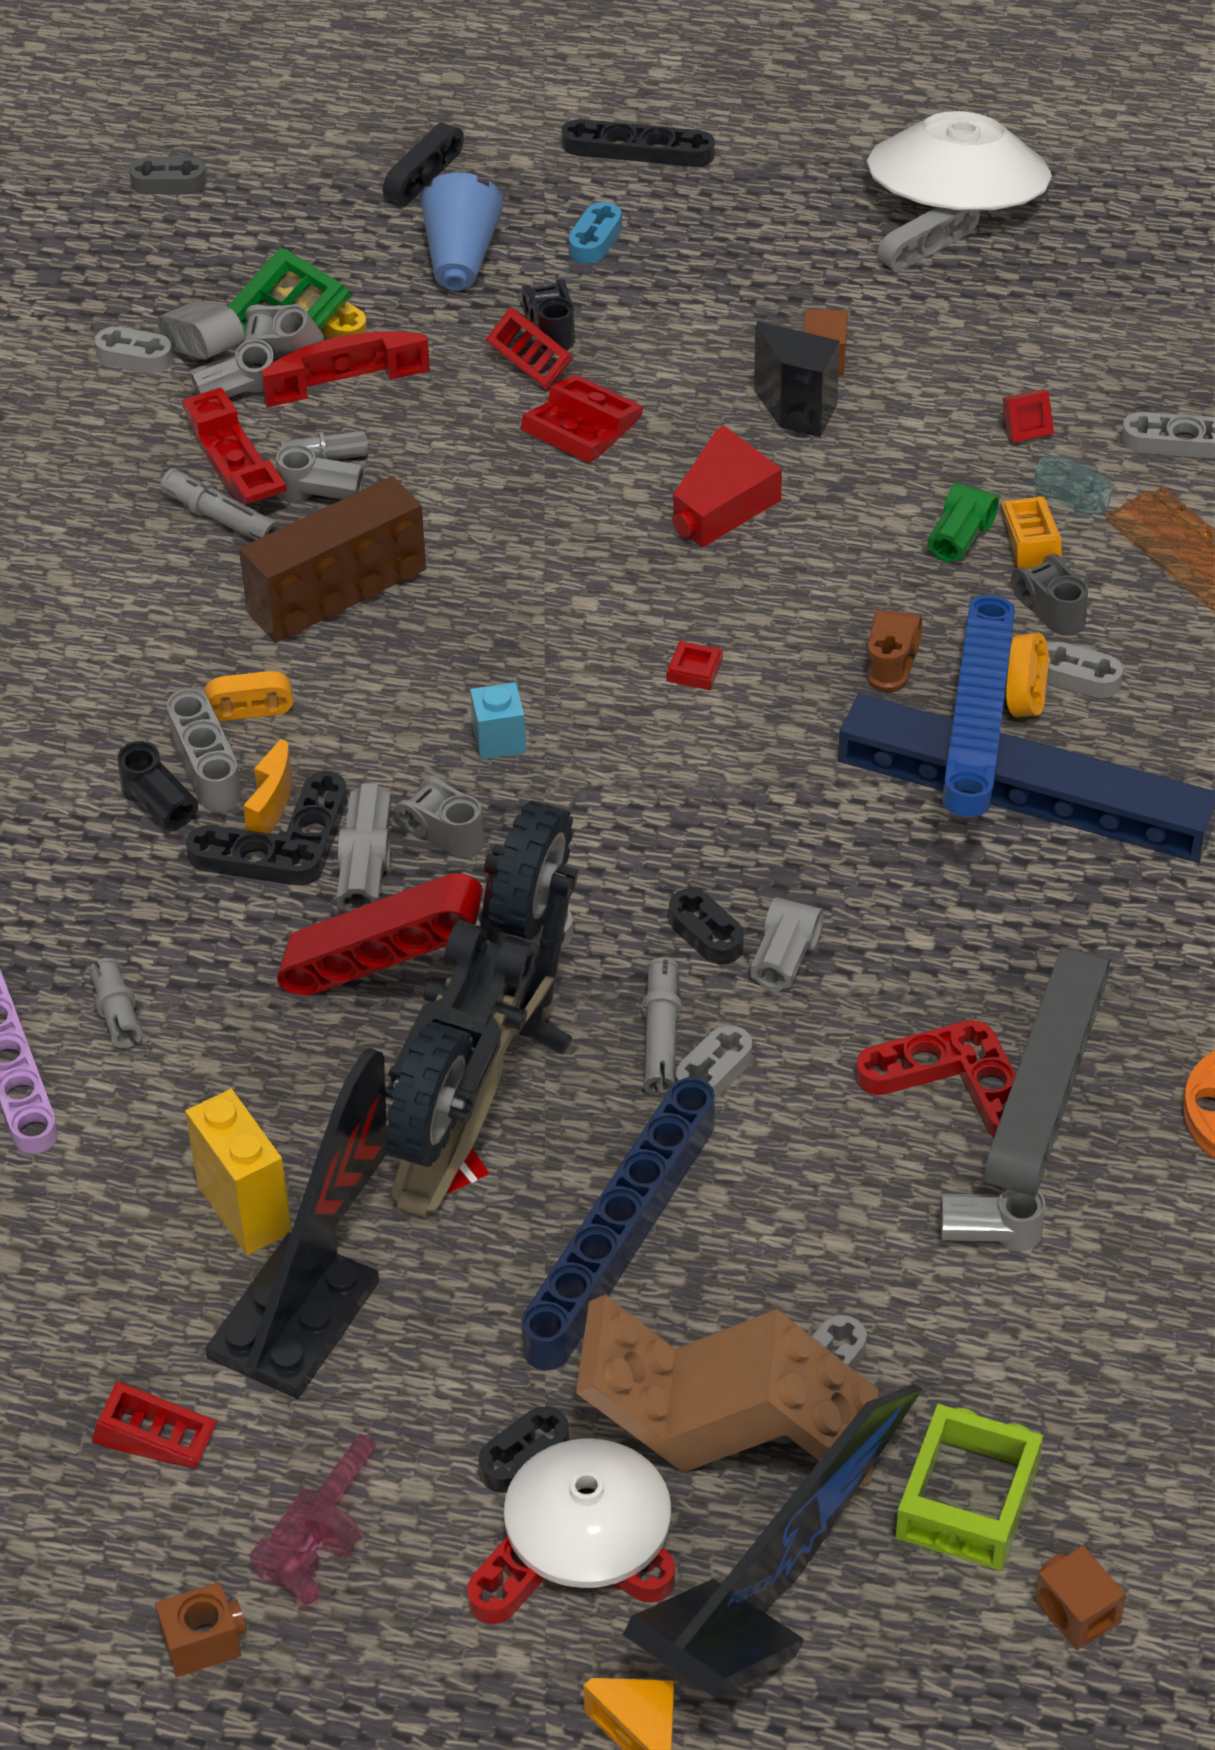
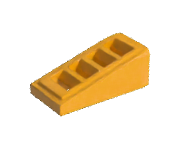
M1045 497L1001 502V510L1017 568L1024 567L1029 569L1043 563L1044 558L1050 554H1057L1062 558V539ZM1021 517H1032V518L1017 519V518H1021Z

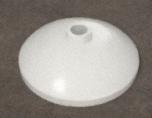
M603 1439L569 1440L540 1451L518 1470L509 1485L505 1497V1529L508 1540L517 1556L538 1575L552 1582L570 1587H603L634 1576L658 1555L670 1529L671 1501L667 1486L658 1470L649 1460L635 1450ZM582 1489L595 1490L591 1494H581L578 1491Z

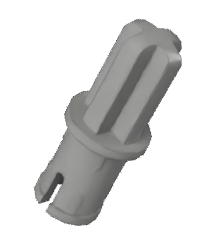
M363 431L324 436L323 432H319V436L281 440V447L290 444H302L311 448L316 458L340 460L362 457L368 454L367 437Z

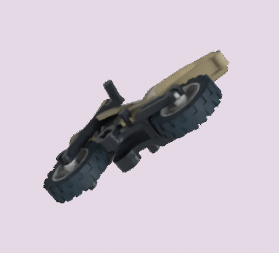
M530 800L529 804L526 803L522 807L521 815L518 814L515 818L513 831L508 833L504 843L505 847L494 845L492 854H487L484 872L488 876L483 907L479 915L480 926L461 920L457 921L454 925L444 955V964L455 968L453 977L447 978L446 985L431 980L427 983L423 999L431 1003L422 1006L395 1065L389 1070L388 1075L391 1077L389 1086L385 1087L386 1098L392 1099L393 1103L388 1108L386 1120L389 1121V1124L385 1129L384 1140H387L385 1150L388 1152V1155L401 1159L391 1189L392 1197L398 1202L397 1209L427 1218L429 1212L440 1206L455 1174L477 1139L500 1083L503 1070V1056L509 1043L518 1032L521 1036L535 1038L563 1054L571 1043V1035L544 1021L553 1010L554 986L561 945L565 938L564 928L568 918L569 899L575 889L579 872L577 869L564 866L569 859L570 849H568V845L572 841L573 830L571 829L573 818L570 816V811Z

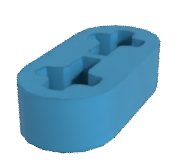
M598 202L586 209L569 235V254L573 260L589 264L600 261L606 255L622 230V212L617 205L610 202Z

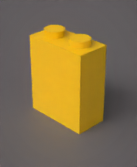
M232 1088L185 1110L197 1186L246 1256L285 1237L288 1232L291 1233L292 1228L282 1157Z

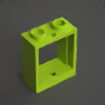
M937 1404L898 1508L896 1539L1003 1571L1040 1465L1044 1435L1032 1432L1020 1424H1005L978 1416L975 1412L966 1408H951ZM943 1442L1018 1465L999 1520L923 1498Z

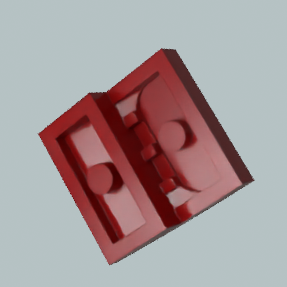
M574 374L550 386L548 402L523 414L520 430L590 463L600 457L636 423L643 413L644 406Z

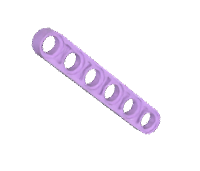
M0 969V1014L7 1017L0 1024V1051L14 1049L20 1052V1055L15 1060L6 1063L0 1062V1107L12 1141L17 1149L24 1153H41L48 1150L58 1137L55 1115ZM26 1085L34 1089L29 1096L23 1099H13L7 1096L8 1092L16 1086ZM32 1122H41L47 1125L46 1130L37 1136H25L20 1133L25 1125Z

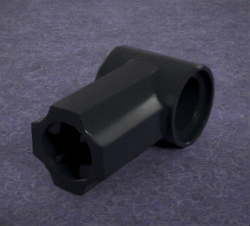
M134 741L122 747L117 755L121 790L124 796L131 801L139 802L164 829L171 828L176 831L190 823L192 816L198 811L197 799L160 762L158 749L145 741Z

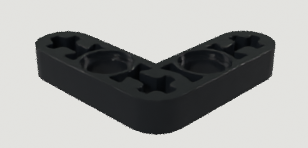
M321 771L308 777L302 788L285 836L214 825L196 828L188 835L186 841L190 864L198 870L296 886L313 883L319 879L323 872L347 805V789L344 778L338 773L331 771ZM325 791H329L324 801L325 807L319 806L318 796H323ZM310 823H319L325 826L323 831L316 834H307L301 830ZM209 845H214L210 847L209 851H205ZM259 850L267 854L265 858L256 862H249L242 858L247 852ZM276 855H282V856H278L279 862L276 863V862H277ZM300 859H306L302 862L301 866H296Z

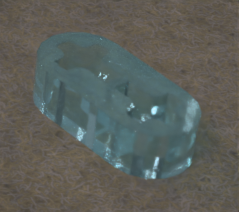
M1060 456L1044 457L1037 462L1034 486L1041 494L1087 515L1100 514L1108 509L1112 486L1110 481L1104 476Z

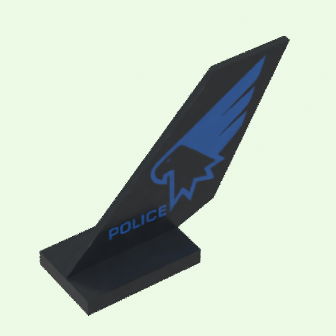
M912 1384L866 1402L722 1584L715 1579H711L631 1615L623 1636L715 1698L794 1659L804 1638L763 1611L793 1585L802 1574L923 1389Z

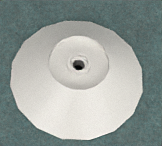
M965 111L937 113L875 145L866 161L872 178L893 194L923 205L953 210H998L1023 205L1044 194L1052 178L1045 160L993 118Z

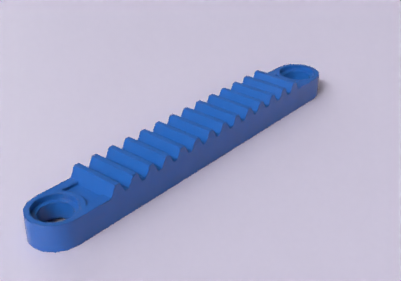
M994 595L978 596L972 599L969 604L942 802L946 809L961 816L974 817L982 815L989 810L991 805L1015 612L1014 605L1010 601Z

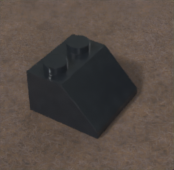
M758 321L755 326V393L779 427L821 437L837 407L840 341Z

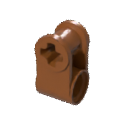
M881 609L875 610L871 635L868 641V654L871 660L867 671V681L875 690L883 693H893L900 691L906 686L914 656L917 655L919 650L922 615Z

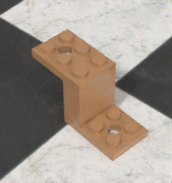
M607 1295L593 1299L588 1304L576 1393L683 1472L783 1435L788 1436L820 1461L866 1402L878 1398V1389L778 1309L675 1349ZM872 1467L860 1485L871 1482Z

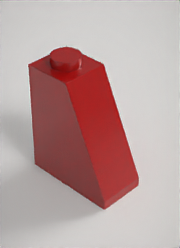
M726 426L719 427L673 493L672 521L675 529L681 536L689 537L701 548L707 546L781 501L782 469Z

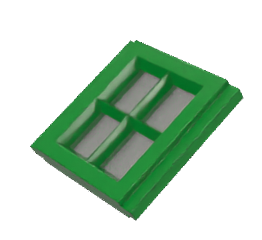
M280 247L227 307L231 308L238 316L244 334L248 323L245 319L246 310L249 306L257 304L266 306L301 305L306 309L319 329L322 330L352 296V293L340 282L287 249Z

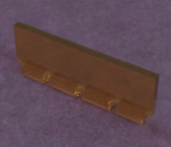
M1164 487L1154 491L1153 496L1146 491L1106 515V520L1215 614V530L1192 510H1186V505Z

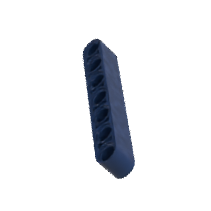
M695 1077L683 1078L670 1088L524 1311L521 1319L523 1354L527 1363L535 1369L544 1371L554 1370L563 1366L570 1358L584 1336L589 1301L603 1295H610L712 1135L715 1127L714 1089L705 1080Z

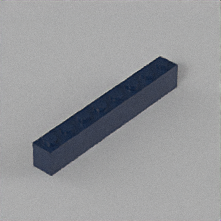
M858 693L839 730L838 762L943 791L953 719ZM1000 732L991 805L1200 863L1215 826V791Z

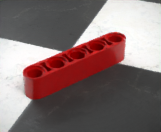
M448 874L295 931L287 940L277 974V982L288 993L309 996L447 946L450 933L457 921L461 920L476 925L483 897V887L479 881L466 874Z

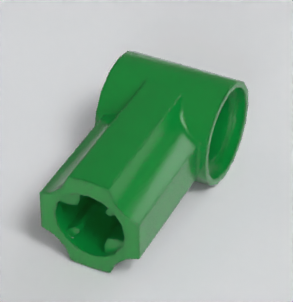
M955 482L947 495L943 515L928 537L927 549L936 556V559L950 564L957 560H963L979 532L986 533L992 526L998 511L999 496Z

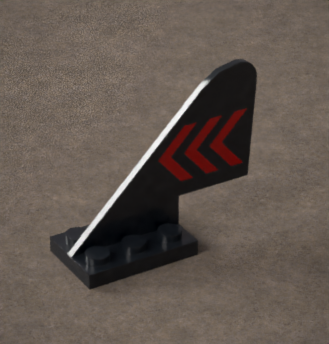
M368 1048L359 1056L344 1081L332 1110L292 1232L286 1234L205 1347L207 1359L296 1399H299L379 1284V1272L337 1253L335 1227L388 1154L385 1150L387 1140H384L387 1120L385 1062L382 1052Z

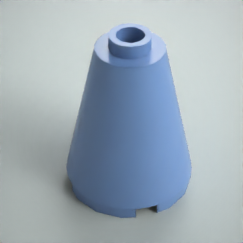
M453 172L437 176L432 180V185L426 189L425 187L423 189L421 207L435 280L448 290L460 291L473 285L502 214L503 204L502 194L496 185L490 181L488 187L478 182L477 175Z

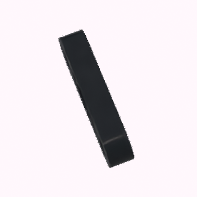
M443 122L438 123L390 169L383 184L384 198L399 205L407 206L460 154L464 142L463 131L460 128Z

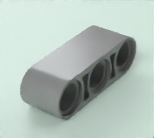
M197 300L158 316L160 333L170 339L172 351L207 359L236 347L245 341L242 324L236 313L228 307Z
M182 689L173 693L167 701L171 737L195 793L205 809L218 813L229 811L236 807L241 799L236 758L207 696L199 690Z

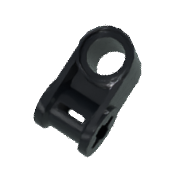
M557 279L553 285L531 288L530 285L522 286L521 295L526 318L565 350L572 348L575 344L574 305L569 297L565 280ZM543 344L541 348L546 350L548 347Z

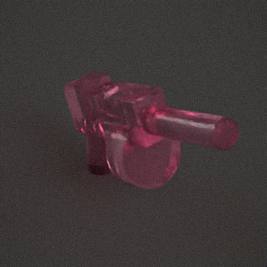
M359 1434L318 1491L314 1492L303 1488L272 1530L269 1539H260L249 1554L258 1578L286 1588L289 1586L303 1604H311L319 1598L321 1589L309 1575L319 1562V1556L314 1550L318 1546L320 1549L336 1557H345L361 1536L356 1522L345 1512L338 1509L335 1503L375 1450L376 1444L370 1437Z

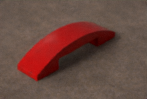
M366 332L336 337L298 349L278 359L261 371L266 407L308 399L307 387L381 370L386 371L389 380L430 371L428 339L425 334L412 332Z
M222 387L182 400L184 411L204 454L223 485L235 499L247 505L287 491L285 482L270 460H262L239 425L238 411Z

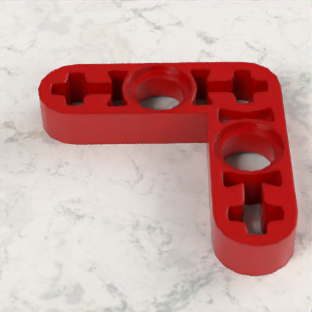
M975 1020L963 1021L868 1047L858 1055L856 1062L857 1084L862 1090L874 1095L889 1094L960 1075L988 1133L993 1139L1003 1114L1002 1105L1007 1102L1016 1076L995 1032L989 1025ZM972 1041L975 1046H981L980 1060L976 1061L977 1054L971 1044H964V1042ZM927 1051L937 1055L939 1060L932 1065H923L917 1063L912 1057L916 1053ZM897 1059H903L904 1070L902 1069V1062H897ZM878 1066L881 1071H887V1073L879 1075L878 1071L871 1069V1067ZM985 1076H996L1002 1079L1005 1085L999 1089L990 1090L982 1087L978 1081Z
M508 1536L478 1568L468 1582L467 1596L471 1614L477 1620L487 1624H498L512 1617L545 1579L532 1571L528 1566H521L512 1560L515 1551L508 1540ZM662 1548L652 1562L643 1569L646 1572H651L655 1567L659 1568L660 1579L651 1576L646 1581L641 1580V1573L638 1572L634 1576L613 1585L642 1602L655 1603L664 1600L672 1593L675 1587V1562L672 1556ZM503 1570L506 1573V1575L509 1576V1578L505 1581L504 1584ZM503 1584L502 1601L495 1597L491 1598L488 1602L483 1601L484 1590L494 1593Z

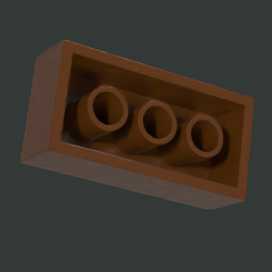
M391 476L240 547L239 553L247 613L276 643L291 635H297L305 628L328 617L336 616L344 609L367 598H373L380 592L404 580L414 578L426 570L422 505Z

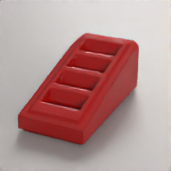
M511 306L485 339L546 390H549L550 386L554 385L574 358L573 355ZM522 327L525 328L526 331L511 349L508 345ZM532 336L536 337L535 342L525 355L521 357L519 353ZM543 344L546 345L548 348L534 366L530 365L529 363ZM556 353L559 356L558 360L545 376L542 375L540 371L553 354Z
M116 1381L96 1423L92 1442L112 1450L197 1469L217 1420ZM122 1414L132 1415L129 1424L119 1421ZM143 1419L153 1421L149 1432L139 1429ZM164 1424L174 1426L168 1440L159 1437ZM185 1429L196 1431L189 1448L179 1444Z

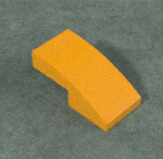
M280 739L254 768L257 790L243 805L247 831L271 834L286 808L292 785V768L289 742Z

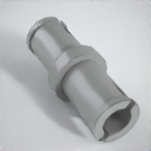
M113 958L99 959L97 962L102 972L101 976L94 963L89 968V976L97 993L95 1000L97 1012L106 1020L114 1046L118 1048L132 1047L134 1043L129 1033L130 1029L137 1042L143 1037L142 1028L134 1011L136 1006L134 993L129 987L125 986L121 967L117 960Z

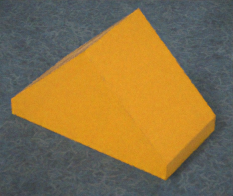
M591 1678L583 1685L584 1713L622 1750H673V1680Z

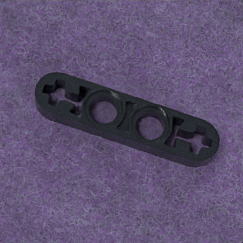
M587 119L571 120L562 127V148L565 152L575 156L689 167L706 166L715 158V139L706 131ZM616 139H622V140H625V141H627V142H624V143H612V142H610V141L616 140ZM654 143H662V144H665L666 146H663V147H652V146H649V145L654 144Z

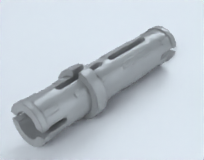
M176 468L168 470L162 478L160 486L163 487L161 489L163 494L189 506V510L198 516L206 515L254 541L279 529L280 523L256 512L254 509L233 498H229L219 492L217 487L208 481L200 482Z
M656 958L647 964V995L644 996L642 1002V1013L647 1018L643 1089L648 1094L654 1095L655 1081L660 1080L659 1095H666L676 1083V1018L679 1017L681 1012V999L677 996L678 964L668 958L667 973H663V958Z

